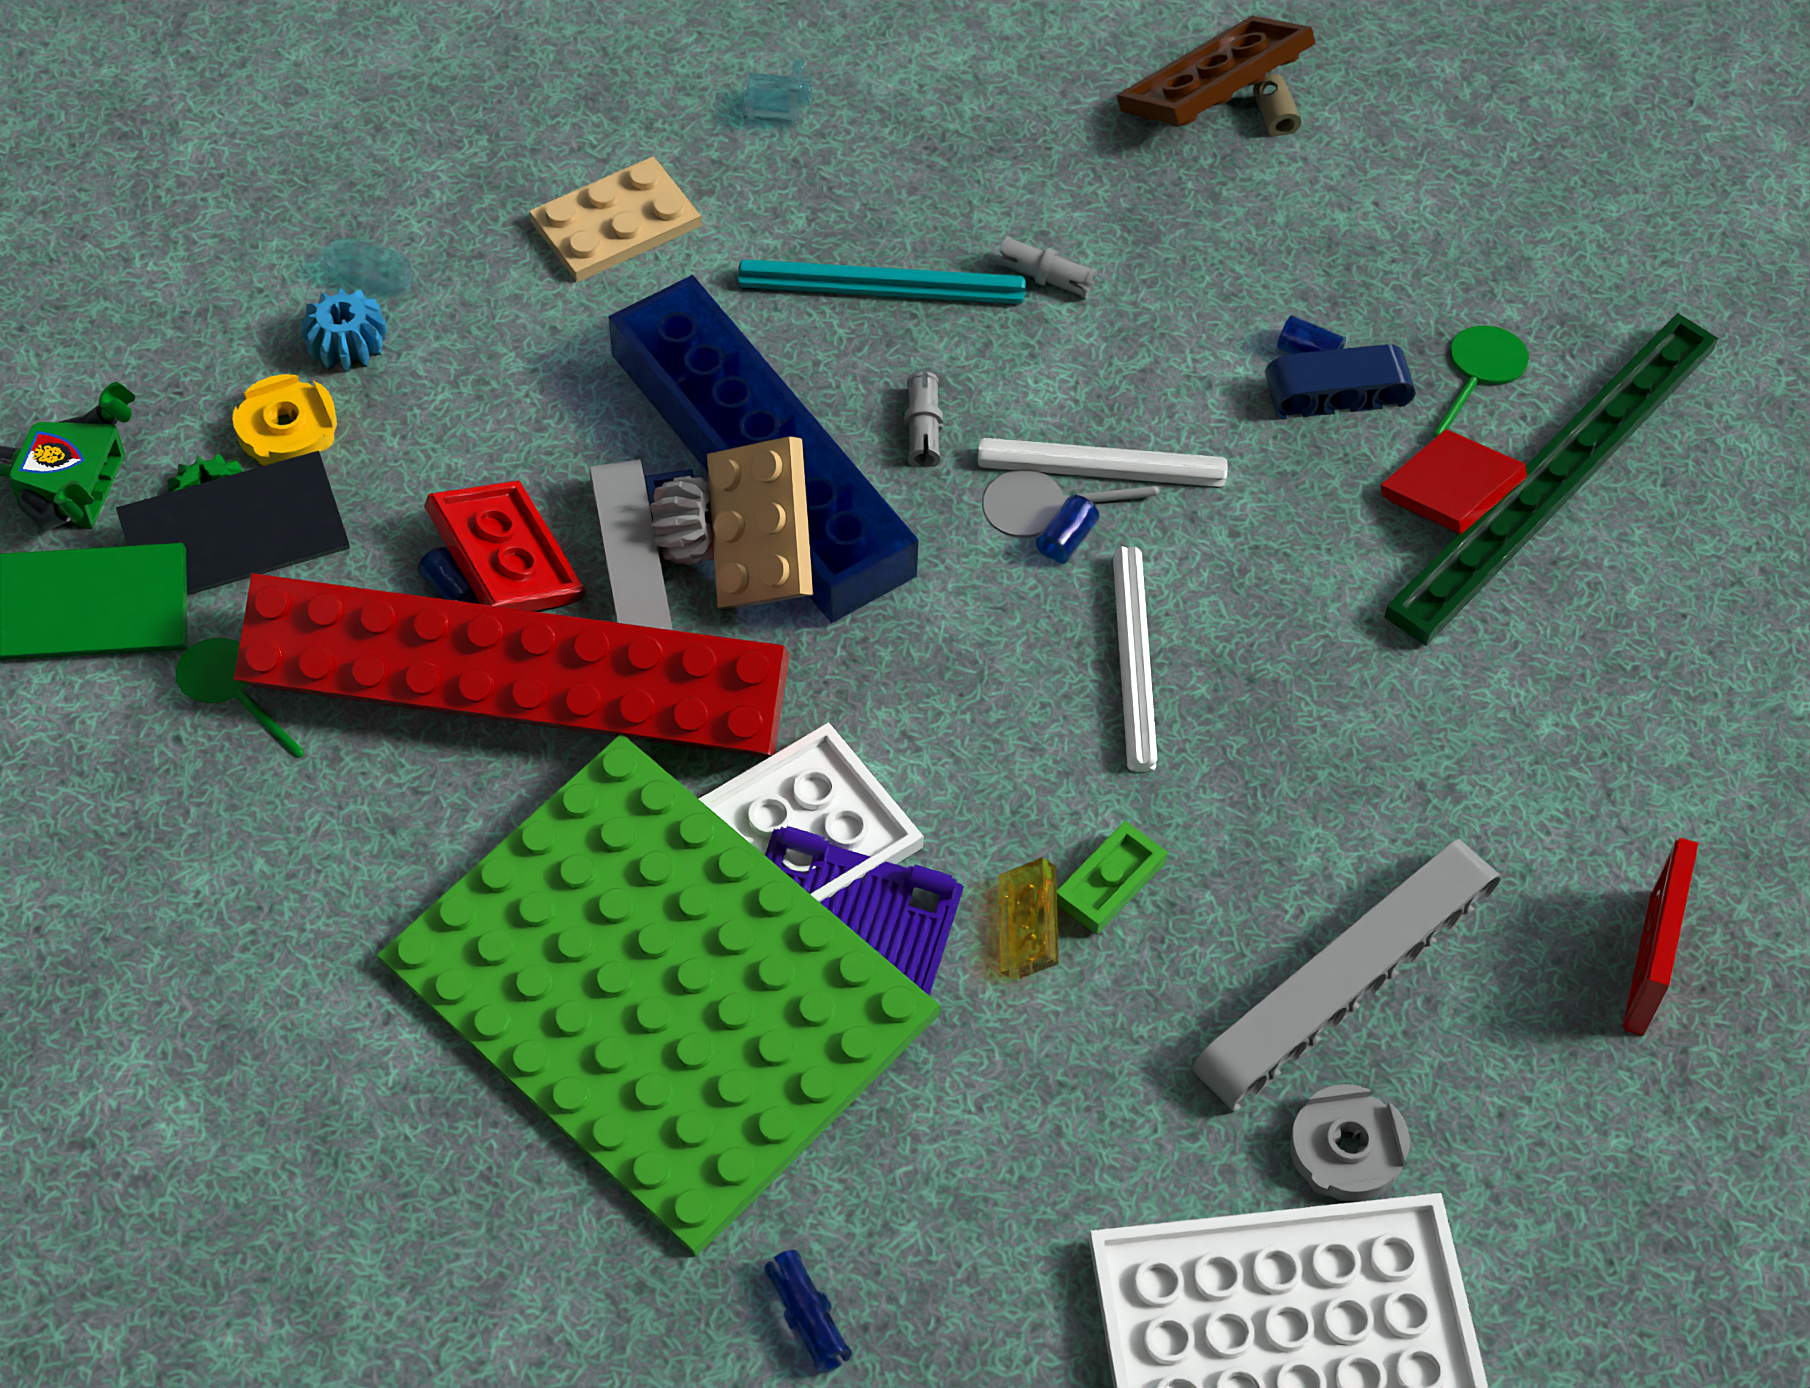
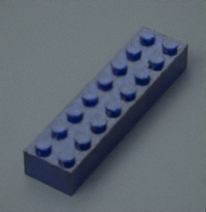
M694 275L682 279L608 316L612 356L707 472V454L788 436L802 439L813 595L809 597L831 624L917 577L919 539Z

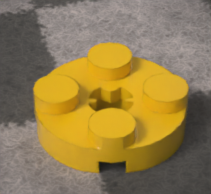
M291 374L267 377L251 385L244 392L245 400L240 404L239 409L235 406L232 417L236 437L242 449L263 466L328 449L334 441L337 417L332 397L323 385L314 380V386L309 383L300 382L298 375ZM289 414L290 419L297 416L296 420L290 424L278 425V417L281 415Z

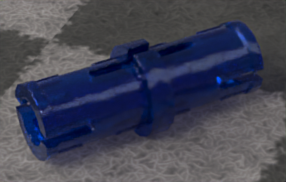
M788 1250L774 1256L780 1268H776L772 1261H768L764 1267V1272L770 1278L786 1308L783 1315L788 1327L791 1330L794 1328V1330L798 1331L814 1361L817 1372L827 1373L841 1367L842 1364L837 1355L840 1354L842 1360L847 1362L852 1356V1350L844 1341L829 1313L832 1309V1304L827 1294L821 1293L816 1289L801 1261L798 1251Z

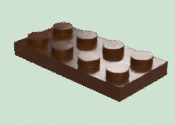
M1252 15L1117 94L1120 109L1122 112L1138 115L1143 119H1154L1170 123L1175 127L1188 125L1197 119V114L1211 106L1229 101L1232 98V94L1244 86L1261 82L1265 79L1266 73L1276 67L1296 61L1300 57V53L1316 44L1313 29L1310 26Z

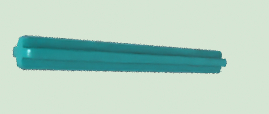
M750 259L741 260L738 266V283L742 288L1021 304L1025 299V278L1015 275Z

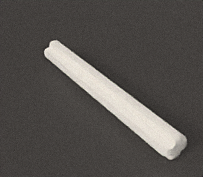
M993 438L981 439L978 449V465L982 468L1034 470L1042 473L1214 487L1225 485L1228 471L1227 459L1215 456Z
M1121 546L1114 552L1113 567L1127 767L1131 772L1146 773L1152 772L1156 768L1157 747L1142 552L1135 546L1129 548Z

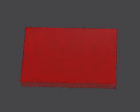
M520 480L428 494L424 507L480 604L535 611L569 605L583 598L586 591Z
M1679 837L1678 841L1675 840L1650 893L1622 1024L1624 1031L1644 1036L1670 985L1699 842Z

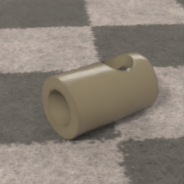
M1278 74L1266 75L1264 80L1254 84L1252 91L1267 130L1272 137L1293 134L1300 128L1302 121L1286 81ZM1267 85L1277 87L1272 93L1263 94L1264 88Z

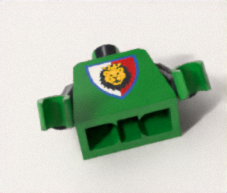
M113 382L109 384L100 394L99 405L85 415L59 422H37L32 425L21 449L0 445V476L9 477V482L19 508L40 528L51 530L68 522L83 528L93 529L125 456L115 424L117 421L126 423L131 419L132 409L127 405L133 402L136 396L121 383Z

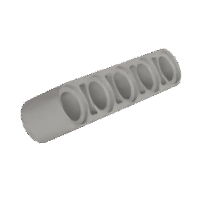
M641 460L590 466L592 491H594L597 519L602 535L606 570L609 574L610 592L617 623L673 630L658 548L655 544L654 528L650 526L653 522Z

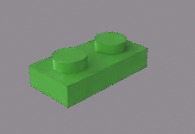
M1124 821L1055 892L1054 903L1098 935L1166 864L1168 852L1127 821Z

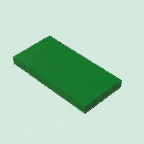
M183 543L0 554V660L188 649L186 547Z

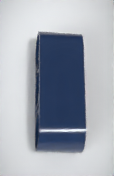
M1385 344L1288 354L1274 359L1265 369V377L1275 413L1280 419H1287L1286 415L1302 414V417L1335 414L1334 410L1350 409L1351 412L1383 409L1382 405L1397 403L1399 407H1404L1416 395L1404 352L1396 345Z

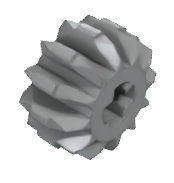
M691 476L674 478V481L664 482L662 487L655 489V502L650 506L653 514V523L650 526L655 530L656 546H661V554L664 559L672 560L674 564L685 563L687 566L702 564L705 560H712L714 548L709 482H705L702 477L691 478Z

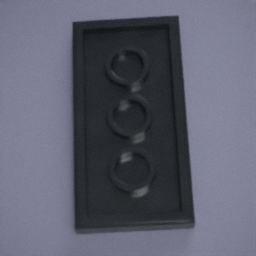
M319 451L116 507L127 546L183 543L186 547L187 596L250 578L251 573L264 574L350 549V544Z

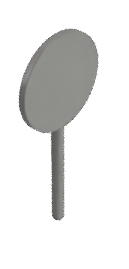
M1015 470L999 476L988 486L983 497V510L989 522L1001 532L1016 537H1034L1048 532L1058 523L1063 514L1064 506L1152 497L1159 494V488L1150 486L1063 496L1059 485L1049 476L1034 470Z

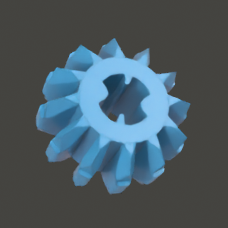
M340 287L337 295L328 296L321 292L319 303L306 304L305 318L301 319V333L306 343L307 352L311 355L312 360L321 358L327 370L334 366L337 361H341V365L348 372L352 360L357 359L359 363L367 367L369 354L381 355L382 341L386 340L387 327L376 299H366L361 289L351 295H347Z

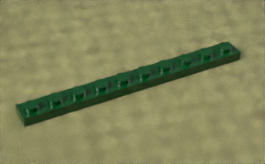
M1677 313L1526 465L1527 477L1462 534H1458L1387 605L1384 617L1427 646L1714 351L1718 338Z

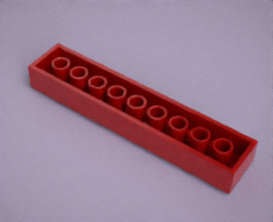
M251 573L234 680L253 687L616 737L622 733L630 739L769 758L776 751L790 653L784 645Z

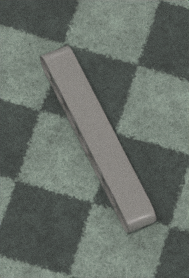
M1454 840L1208 1045L1194 1062L1192 1072L1232 1111H1238L1242 1108L1238 1103L1250 1092L1256 1096L1281 1074L1278 1069L1290 1058L1296 1062L1321 1040L1318 1035L1329 1025L1336 1028L1360 1007L1357 1001L1368 992L1373 995L1399 974L1395 970L1407 959L1411 962L1417 959L1437 941L1434 936L1444 927L1451 930L1474 910L1471 905L1482 895L1488 898L1499 885L1502 876L1462 840Z

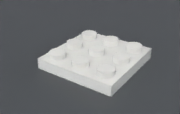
M829 722L699 798L700 801L764 855L773 830L780 829L781 826L786 828L788 825L824 836L825 840H828L831 845L870 856L864 862L811 893L819 902L827 897H832L838 890L848 887L854 880L862 878L867 872L887 861L897 864L923 848L924 836ZM788 849L784 856L782 867L808 874L813 856Z

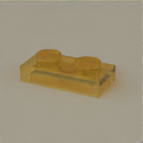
M1043 857L999 875L1000 973L1010 979H1021L1059 964L1056 865Z

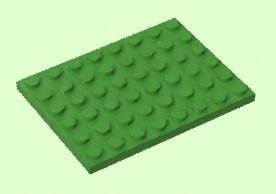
M622 733L377 955L380 962L695 1257L722 1233L941 1014L940 1005Z

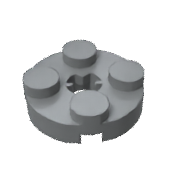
M1334 1085L1317 1091L1308 1099L1307 1105L1300 1110L1290 1134L1291 1157L1299 1174L1308 1182L1310 1188L1315 1193L1322 1196H1331L1338 1200L1363 1201L1383 1194L1397 1182L1410 1148L1408 1128L1399 1110L1390 1102L1386 1106L1382 1101L1371 1096V1090L1358 1085ZM1341 1132L1354 1133L1352 1139L1355 1140L1357 1137H1360L1365 1146L1358 1148L1357 1153L1351 1154L1338 1148L1336 1143L1340 1140Z

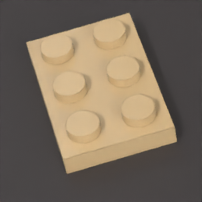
M654 156L529 211L530 221L576 282L702 226L699 212Z
M788 436L707 454L717 607L721 609H735L813 595L802 439Z

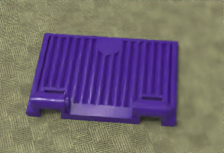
M788 825L786 828L781 826L780 829L773 830L765 852V856L809 894L870 858V856L831 845L828 840H825L824 836ZM788 849L813 856L808 874L782 867V862ZM885 861L867 872L862 878L854 880L849 886L841 888L832 897H827L820 903L930 996L964 886L956 883L957 879H953L950 874L917 864L914 866L909 865L907 868ZM915 887L940 895L935 913L909 905Z

